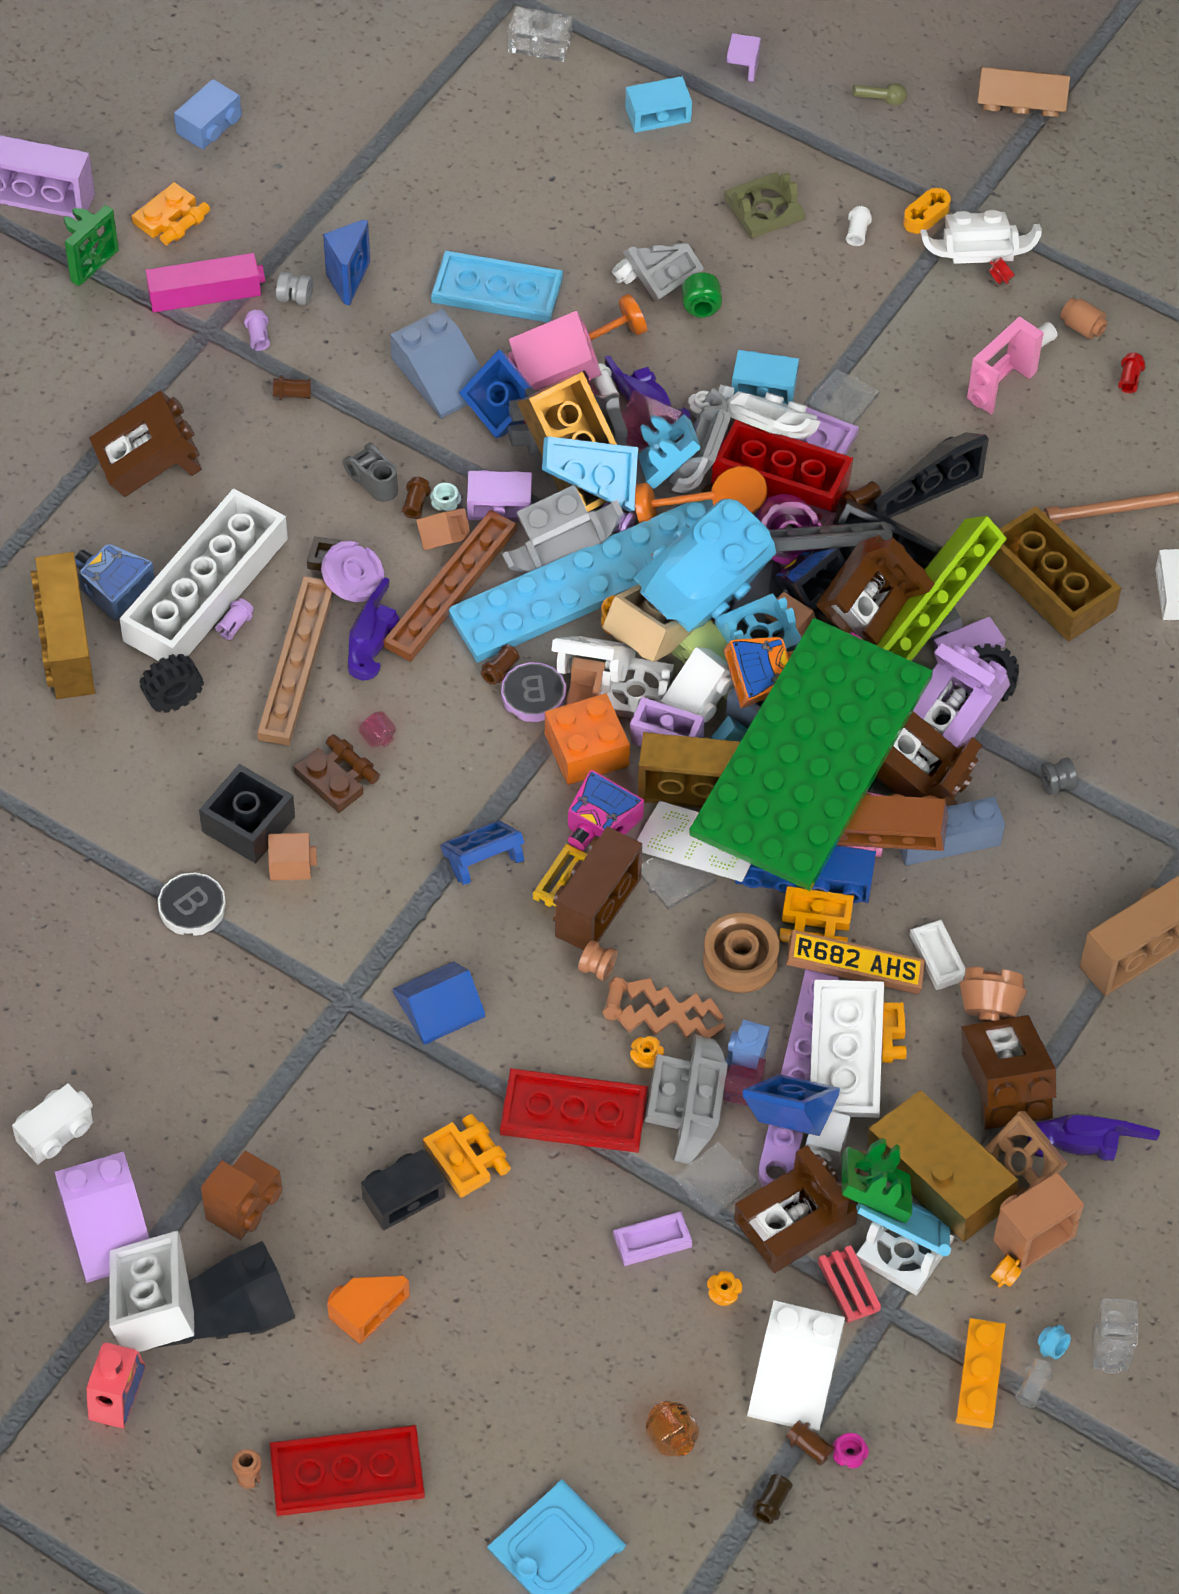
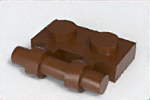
M332 734L326 740V745L333 751L327 755L319 747L294 765V774L340 813L363 795V786L359 784L360 781L365 778L370 784H374L380 778V774L373 768L374 765L366 757L361 758L353 751V745L347 740H341L335 734ZM344 760L353 768L348 773L339 766Z

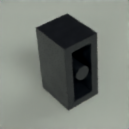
M423 1149L414 1154L407 1153L401 1156L392 1166L384 1170L371 1172L361 1182L362 1199L383 1231L445 1198L444 1180Z

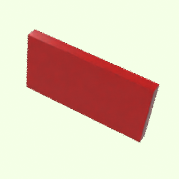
M510 1068L500 1135L639 1153L648 1086Z
M416 1425L269 1442L277 1516L425 1498Z

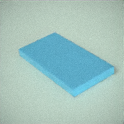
M445 250L431 295V303L548 323L552 319L563 280V271Z

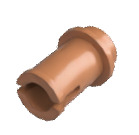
M249 1449L241 1450L232 1459V1468L237 1475L238 1484L245 1489L256 1487L255 1481L259 1483L261 1479L260 1469L262 1462L257 1452Z

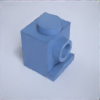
M743 1019L739 1030H733L728 1044L729 1053L725 1063H728L727 1067L758 1076L768 1048L770 1027Z

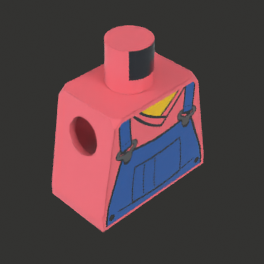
M107 1342L102 1344L86 1389L89 1420L124 1429L146 1368L139 1351ZM109 1398L113 1401L112 1404L103 1403V1401Z

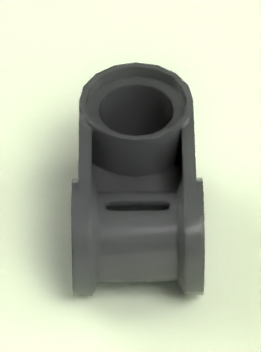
M369 442L364 446L363 451L353 457L347 456L343 459L348 475L355 482H358L374 499L386 502L397 496L396 466L380 452L376 445Z

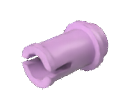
M261 310L248 312L244 320L245 327L249 330L250 347L252 349L255 348L256 351L265 350L270 346L267 332L269 319Z
M242 598L231 602V609L215 626L217 632L224 629L220 635L227 640H232L244 622L250 621L253 617V606Z

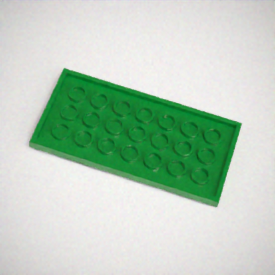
M813 618L691 825L689 836L811 891L932 679L933 670Z

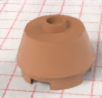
M984 967L966 968L963 981L959 982L965 1013L979 1017L981 1022L1015 1017L1028 992L1024 989L1025 979H1023V975L1002 969V972L984 971Z

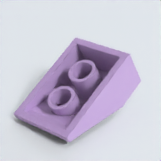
M124 1152L55 1172L59 1194L86 1283L110 1276V1250L150 1239Z

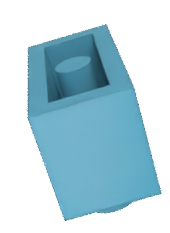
M683 76L626 87L625 108L633 130L637 133L691 122L692 100Z
M738 350L732 377L734 394L739 391L765 397L766 392L784 397L783 403L788 405L789 401L794 399L799 358Z

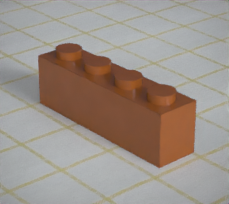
M866 793L837 845L944 851L948 821L946 800L935 796L917 798L905 797L900 794L877 796Z

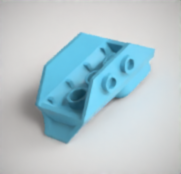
M722 499L691 527L685 524L673 537L675 539L673 543L669 546L666 544L661 545L651 556L653 560L635 575L633 579L641 586L640 593L667 619L676 620L688 632L704 626L710 619H715L725 614L730 608L728 603L736 598L739 601L749 592L751 581L776 554L775 543L766 526L743 504L733 499Z

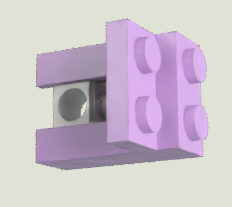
M954 642L948 647L940 643L934 652L938 664L933 669L932 679L913 711L957 747L971 737L974 738L1009 688L1010 682L1006 675L1007 670L994 661H990L988 664L978 658L980 654L966 644L960 647ZM941 714H949L951 716L950 721L944 725L935 723L936 718Z

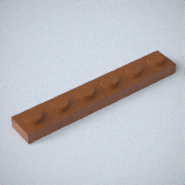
M489 510L384 639V648L411 662L449 616V609L461 601L516 533L517 523Z

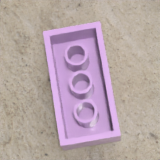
M0 136V204L75 218L72 212L74 208L89 209L95 195L89 153L19 138Z

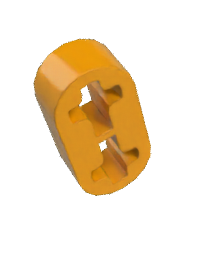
M932 188L925 192L905 209L904 228L914 234H921L920 230L926 229L927 231L948 214L951 202L950 194L942 188Z

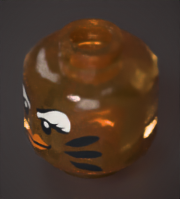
M664 1401L654 1406L649 1412L645 1426L646 1432L658 1452L668 1457H681L690 1453L700 1433L699 1426L687 1407L680 1402Z

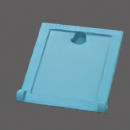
M912 1202V1215L907 1223H902L858 1203L856 1207L858 1214L941 1256H948L950 1254V1228L930 1210Z
M562 1479L488 1545L487 1549L530 1594H571L615 1553L618 1554L623 1551L626 1544Z

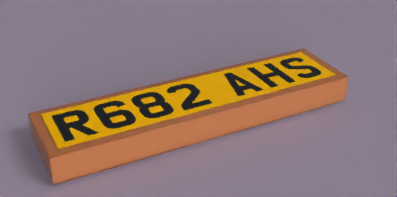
M792 930L786 961V965L856 981L884 982V987L918 995L922 989L925 964L924 959Z

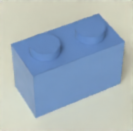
M212 79L174 112L176 134L203 150L211 142L216 141L222 132L230 125L235 124L242 116L240 95Z

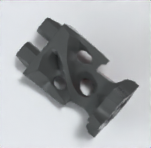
M525 389V398L539 390ZM594 395L616 444L626 446L628 430L620 411L618 395ZM522 399L509 401V414L512 422L524 421V424L508 427V438L511 446H527L530 455L534 456L539 449L517 404Z

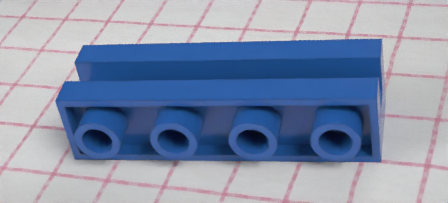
M836 846L812 890L853 895V903H869L876 851ZM752 864L742 882L735 880L736 884H742L749 888H770L786 893L787 886L802 888Z

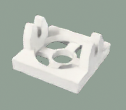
M571 636L555 638L552 643V651L558 652L557 673H571V666L575 655L611 660L610 674L611 681L613 682L625 681L629 658H635L636 650L626 643L589 637Z
M629 658L628 670L635 671L634 678L626 683L611 681V660H606L601 694L607 693L617 716L633 718L642 697L656 699L654 701L664 704L661 700L671 686L674 664ZM645 673H651L657 678L659 689L648 686L644 681ZM632 685H640L645 689V693L642 696L633 697L628 694L627 689ZM612 692L623 694L628 704L621 703L614 697Z
M873 1221L867 1233L866 1241L856 1254L859 1262L917 1296L943 1256L932 1250L931 1253L927 1252L924 1255L919 1252L916 1242L904 1236L895 1238L885 1232L888 1228ZM950 1234V1246H951V1244L953 1243V1239H954V1236H952L951 1234ZM878 1242L890 1248L892 1258L888 1264L881 1259L878 1253ZM901 1242H906L914 1248V1254L909 1258H901L896 1255L894 1247ZM913 1262L921 1266V1268L914 1271L898 1270L901 1265H908Z

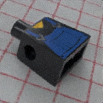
M838 547L806 550L788 565L782 567L775 574L774 580L782 593L784 591L812 609L816 606L846 560Z

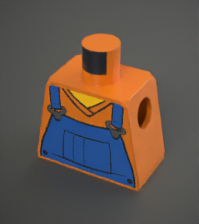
M782 638L731 640L724 648V654L741 709L767 698L794 652L786 651Z

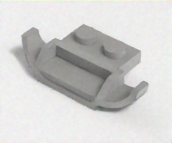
M714 388L705 397V401L710 406L704 407L693 424L701 448L670 475L668 482L674 484L671 489L672 491L689 493L695 490L703 480L705 473L715 462L732 414L726 412L728 403L725 397ZM684 434L679 437L678 441L684 437Z
M572 485L517 511V516L529 541L524 546L502 553L510 570L528 573L585 547L602 544L611 536L622 519L624 512L618 500H615L596 512L588 513L575 485Z
M694 1034L692 1039L694 1045L689 1061L657 1054L654 1060L644 1121L678 1129L677 1136H679V1141L674 1154V1161L691 1165L703 1147L709 1143L719 1125L728 1066L716 1040Z

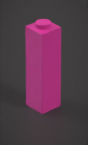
M254 253L145 270L152 312L261 296L260 283L265 282L263 265L256 264Z

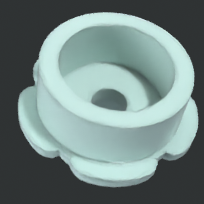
M451 483L438 484L430 495L431 505L438 511L455 510L457 504L461 503V494L456 486Z

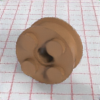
M732 913L719 918L710 926L704 939L703 966L707 976L718 987L734 993H749L761 989L772 980L777 970L779 954L777 933L767 921L753 914ZM743 950L746 951L747 954L740 955L735 953V951Z

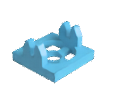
M652 415L650 419L654 427L658 429L656 432H653L644 424L640 426L643 439L649 446L638 454L646 482L653 489L659 486L701 448L692 422L685 415L680 417L673 425H670L662 417ZM682 434H684V437L681 440H679L678 442H674Z
M773 593L715 618V625L727 644L731 640L752 639L750 633L755 629L765 630L769 635L768 638H772L773 634L784 630L783 641L786 651L791 652L795 650L802 638L796 629L794 610L792 608L787 609L785 597L777 600ZM766 613L777 618L778 621L768 625L760 623L756 620L754 614ZM740 620H744L748 626L745 635H743L742 630L737 631V624Z

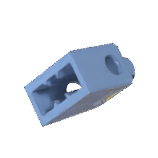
M111 544L105 545L95 556L83 549L75 557L76 567L80 569L79 578L82 591L115 621L130 608L155 579L153 563Z

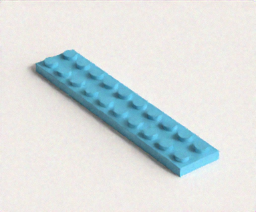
M712 499L680 505L651 518L649 521H644L608 537L602 544L580 549L455 604L449 609V617L478 663L496 655L503 645L517 646L598 610L607 597L617 595L638 585L633 577L652 561L651 554L663 544L669 546L675 541L673 537L685 524L691 527L713 507Z

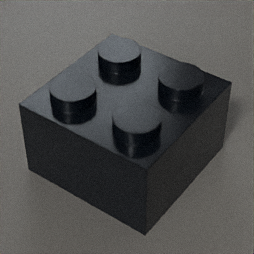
M238 764L199 809L201 830L206 835L256 864L268 850V834H281L295 818L294 797L286 790L243 765Z

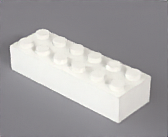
M233 488L120 618L123 642L157 661L163 657L168 659L169 655L172 654L176 657L178 654L189 656L230 608L231 602L236 601L288 540L286 516Z

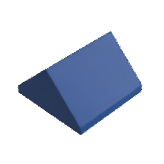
M360 220L323 234L326 275L346 305L351 304L370 263L369 227L366 220Z
M498 350L459 394L494 437L500 438L508 433L509 426L524 424V421L512 422L509 414V401L524 399L525 389L534 388L502 350Z
M455 961L393 988L394 995L424 1045L485 1018V1011L470 971Z
M781 1074L743 1089V1097L759 1122L816 1136L821 1135L840 1093V1088Z

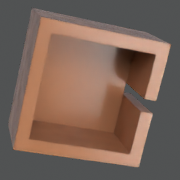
M1058 1172L1047 1179L1041 1177L1030 1185L1028 1191L1020 1196L1012 1195L1001 1204L993 1241L1005 1255L1008 1254L1015 1260L1019 1258L1020 1263L1017 1266L1024 1270L1076 1236L1079 1225L1078 1220L1081 1218L1084 1203Z

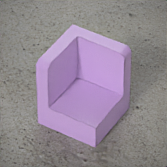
M732 33L726 61L727 63L749 66L748 81L754 82L759 62L761 37Z

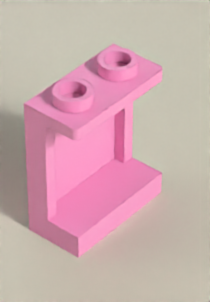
M577 311L509 339L512 351L508 352L509 359L535 390L584 370L590 380L602 375L587 327Z

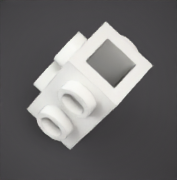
M68 1083L61 1089L53 1090L45 1097L41 1104L33 1110L23 1112L12 1125L16 1142L37 1165L46 1158H53L60 1152L63 1145L74 1137L78 1138L85 1134L90 1125L93 1124L91 1114L92 1102L83 1091L76 1092Z

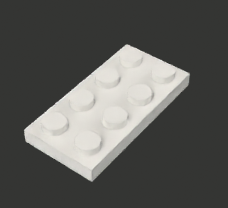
M814 980L810 1081L840 1088L839 1097L832 1109L833 1112L851 1117L880 1118L884 982Z

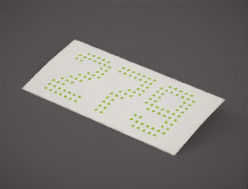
M662 801L658 802L637 841L643 843L642 853L740 882L743 881L751 865L750 863L689 836V829L699 812Z

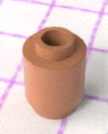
M1074 297L1069 299L1060 315V318L1065 321L1066 326L1088 339H1093L1095 336L1100 337L1108 325V321L1105 320L1106 313L1081 298L1078 300Z

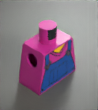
M591 769L568 811V827L573 831L568 838V843L584 851L596 835L601 836L607 826L625 835L643 819L644 799Z

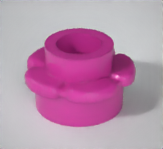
M845 1433L833 1443L835 1447L833 1458L840 1466L846 1465L850 1469L858 1468L863 1464V1460L868 1457V1446L858 1434ZM852 1449L854 1453L848 1454L847 1450Z

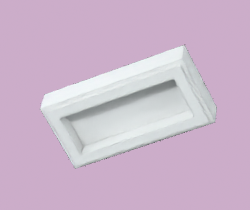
M942 920L910 929L909 936L920 959L925 960L924 967L936 991L963 981L966 968Z

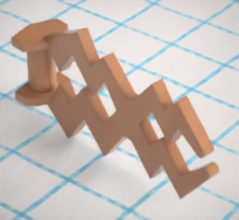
M614 977L609 982L610 989L606 1006L602 1011L605 1019L618 1020L629 1033L644 1021L655 1036L671 1023L678 1025L686 1039L694 1031L703 1037L713 1038L725 1029V1024L721 1023L707 1030L700 1020L708 1012L719 1022L723 1020L722 1013L711 998L702 1003L698 994L695 993L684 1002L679 1003L667 986L656 992L651 978L627 983L622 978ZM627 991L632 1001L644 992L653 1008L662 1001H665L668 1011L657 1018L648 1003L636 1013H634L631 1004L622 1011L620 1008L622 994ZM694 1008L699 1017L696 1016L689 1020L686 1013Z

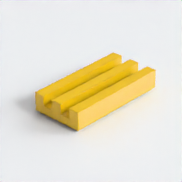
M566 843L534 890L533 899L538 902L540 899L545 901V905L550 908L552 905L556 907L553 899L561 885L565 886L577 861L584 860L588 854ZM569 856H574L550 893L546 892Z

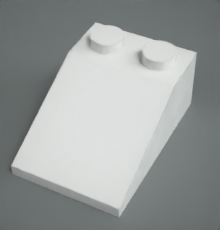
M178 1231L110 1250L109 1327L120 1346L140 1352L194 1336V1309L181 1238Z
M773 1302L747 1416L793 1427L798 1420H801L804 1424L809 1422L811 1424L810 1429L819 1433L842 1338L845 1317L783 1302Z

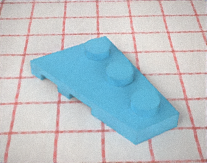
M556 437L544 438L543 471L610 503L618 500L622 509L629 512L634 511L638 447Z

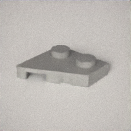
M688 243L674 244L673 246L655 245L649 248L630 247L623 252L654 302L683 284L690 275L704 270V267Z

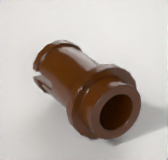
M280 375V378H273V397H279V400H282L283 397L310 399L311 379H283V375Z
M413 477L406 485L408 493L402 512L408 518L417 519L422 515L424 501L430 495L431 488L428 480L425 478Z
M870 481L854 491H845L840 498V505L843 509L849 498L866 506L880 497L882 494L881 489L876 482Z
M503 645L491 661H487L482 665V678L491 685L501 683L505 678V673L519 660L518 651L511 645Z
M798 1420L789 1430L786 1438L790 1440V1446H798L821 1466L830 1457L835 1447L810 1429L811 1424L809 1422L804 1424L801 1420Z

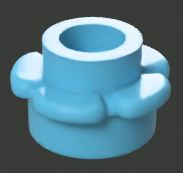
M1060 1324L1053 1327L1048 1326L1041 1332L1038 1338V1345H1040V1353L1044 1357L1049 1355L1053 1359H1058L1068 1349L1071 1336L1064 1331V1326Z

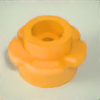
M647 1036L646 1038L638 1037L631 1044V1059L640 1068H653L657 1054L664 1055V1048L660 1046V1041L653 1036ZM644 1049H649L650 1052L646 1053Z
M1006 1254L996 1266L990 1277L998 1283L997 1287H1001L1004 1283L1010 1287L1022 1272V1269L1017 1266L1020 1263L1019 1258L1015 1260Z
M721 1271L718 1275H712L708 1279V1295L718 1305H730L738 1299V1294L742 1292V1283L740 1279L735 1278L732 1272ZM726 1285L728 1288L723 1290L721 1286Z

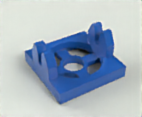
M500 820L440 845L443 856L449 859L455 877L462 885L471 882L467 866L506 850L512 861L515 860V863L524 861L521 844H524L522 833Z

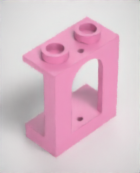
M1020 316L973 358L967 399L976 407L992 414L995 408L998 383L1011 370L1015 369L1029 379L1037 372L1044 332ZM1008 343L1007 353L992 367L986 362Z

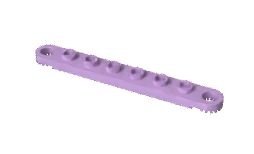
M805 969L781 1075L810 1081L814 980H839V977ZM773 1125L768 1126L758 1171V1179L763 1187L775 1180L766 1173L770 1167L780 1166L785 1173L794 1169L795 1155L800 1150L803 1132Z

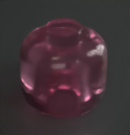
M383 711L373 713L359 727V733L373 748L381 744L383 747H386L394 740L392 736L396 731V726Z

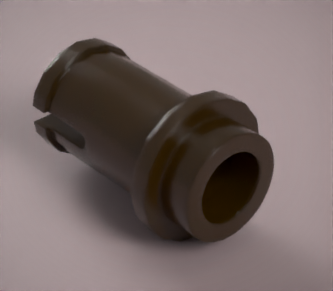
M779 1474L771 1475L761 1498L753 1503L754 1517L765 1524H772L774 1520L780 1518L781 1512L779 1510L788 1492L793 1487L786 1477Z

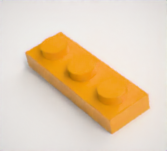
M974 1318L969 1319L956 1423L990 1429L993 1427L1005 1323Z

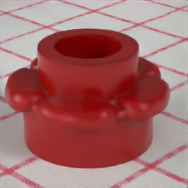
M1001 257L994 262L990 260V264L993 267L988 271L996 282L1000 284L1004 281L1006 284H1009L1008 281L1015 275Z

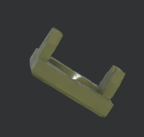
M778 172L724 191L725 200L751 239L805 219V211L797 201V184L795 181L791 182L789 172L781 176ZM771 189L780 193L781 196L771 199L763 197L760 191ZM750 195L754 200L753 206L750 205L748 198L744 199L745 196ZM760 203H767L772 206V210L761 212L756 206ZM787 204L785 212L777 217L775 214L776 208Z

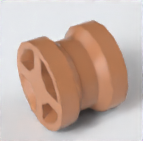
M590 940L582 953L578 970L585 974L588 972L594 973L597 979L604 982L612 972L618 951L611 947L608 949L602 948L599 942Z

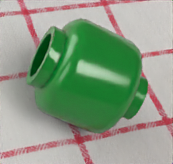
M698 272L685 279L682 284V299L686 312L695 317L706 318L719 311L722 305V292L718 278L706 272Z

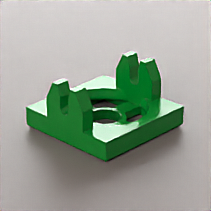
M104 205L95 214L86 209L74 208L72 210L73 216L79 221L68 216L63 218L67 230L72 233L65 240L70 279L77 286L82 285L119 251L114 210L107 205ZM103 226L104 233L98 236L97 230ZM99 241L97 248L93 247Z
M884 1138L872 1143L865 1154L847 1146L842 1154V1195L895 1220L907 1223L912 1215L911 1175L896 1168L900 1163V1146L894 1145L886 1156L882 1155L886 1148V1139ZM855 1169H861L869 1173V1176H861L855 1172ZM886 1182L891 1183L889 1188L886 1186Z

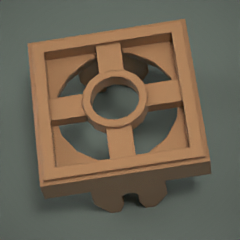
M1019 1111L985 1147L998 1161L1000 1152H1004L1006 1154L1005 1168L1013 1175H1023L1030 1185L1041 1177L1047 1179L1057 1172L1060 1173L1068 1165L1026 1111ZM1025 1136L1032 1138L1024 1148L1015 1147L1016 1144L1012 1141L1024 1138ZM1039 1149L1042 1150L1044 1157V1167L1040 1177L1032 1168V1156ZM1017 1151L1022 1152L1026 1157V1166L1020 1172L1016 1171L1011 1164L1012 1156ZM1029 1187L1017 1188V1196L1028 1191Z

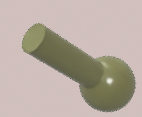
M892 83L886 88L853 85L852 96L882 99L891 105H900L907 98L906 89L899 83Z

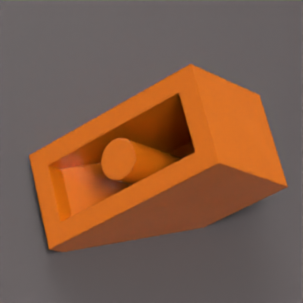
M405 1276L352 1278L345 1286L339 1285L330 1294L327 1302L329 1319L357 1343L361 1344L410 1296L409 1280Z

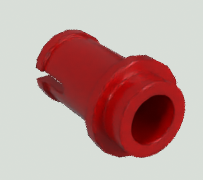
M1131 352L1121 360L1123 369L1120 381L1118 382V388H1122L1121 391L1125 393L1137 391L1140 374L1146 366L1142 355Z

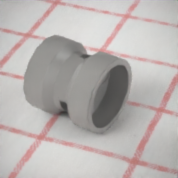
M281 271L277 282L276 300L280 302L292 300L296 301L298 305L308 306L312 296L313 277L309 275L297 277L293 276L291 272Z

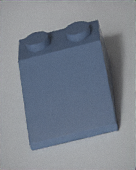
M443 308L390 334L392 360L441 419L468 405L459 392L478 373L481 366L460 329Z

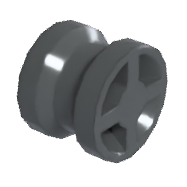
M1069 757L1060 759L1056 764L1051 762L1041 764V778L1047 794H1057L1060 789L1064 788L1068 791L1077 788V774Z

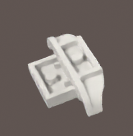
M988 210L984 213L960 211L955 214L946 215V229H944V239L942 240L930 238L926 229L920 230L922 241L926 248L937 256L952 258L953 264L990 262V260L994 262L999 257L1004 261H1014V255L1031 250L1038 243L1042 234L1040 224H1034L1033 229L1028 234L1019 236L1016 225H1009L1005 212Z
M720 384L719 392L727 400V412L732 414L731 418L759 429L791 438L805 439L810 437L821 423V421L816 420V415L806 412L807 406L789 401L787 405L783 403L784 397L766 392L765 397L739 391L734 394L733 387Z

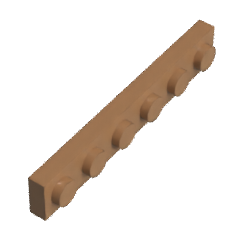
M303 576L258 728L257 736L259 741L288 746L291 744L334 593L323 579Z

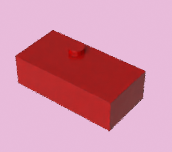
M735 420L713 463L711 483L714 484L717 478L728 469L738 466L753 468L765 479L767 486L766 498L780 494L797 496L814 510L820 523L829 525L840 504V498L850 484L854 458L785 435L770 433Z

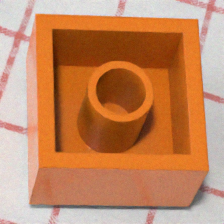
M607 693L545 711L544 734L567 785L585 780L591 769L602 775L629 767L630 743Z

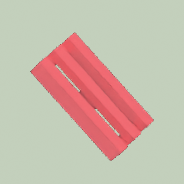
M851 1245L845 1247L842 1252L838 1250L832 1252L829 1257L825 1255L818 1257V1264L847 1323L880 1311L881 1305ZM845 1260H847L869 1306L867 1307L844 1263ZM836 1264L857 1307L856 1311H852L831 1265Z

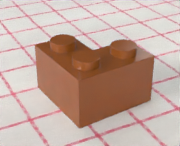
M246 1150L233 1166L221 1160L201 1186L206 1220L241 1241L248 1231L252 1232L256 1229L265 1208L269 1204H275L283 1190L280 1171Z

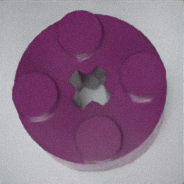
M780 494L766 498L754 515L768 530L783 529L788 524L792 528L821 526L814 510L804 500L790 494ZM806 550L779 551L772 557V560L788 565Z

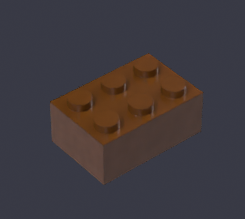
M608 826L600 837L596 835L592 839L588 847V855L583 861H577L572 869L570 881L566 886L561 885L554 896L553 903L556 904V911L553 921L555 922L556 937L583 951L590 940L600 941L641 880L643 843Z

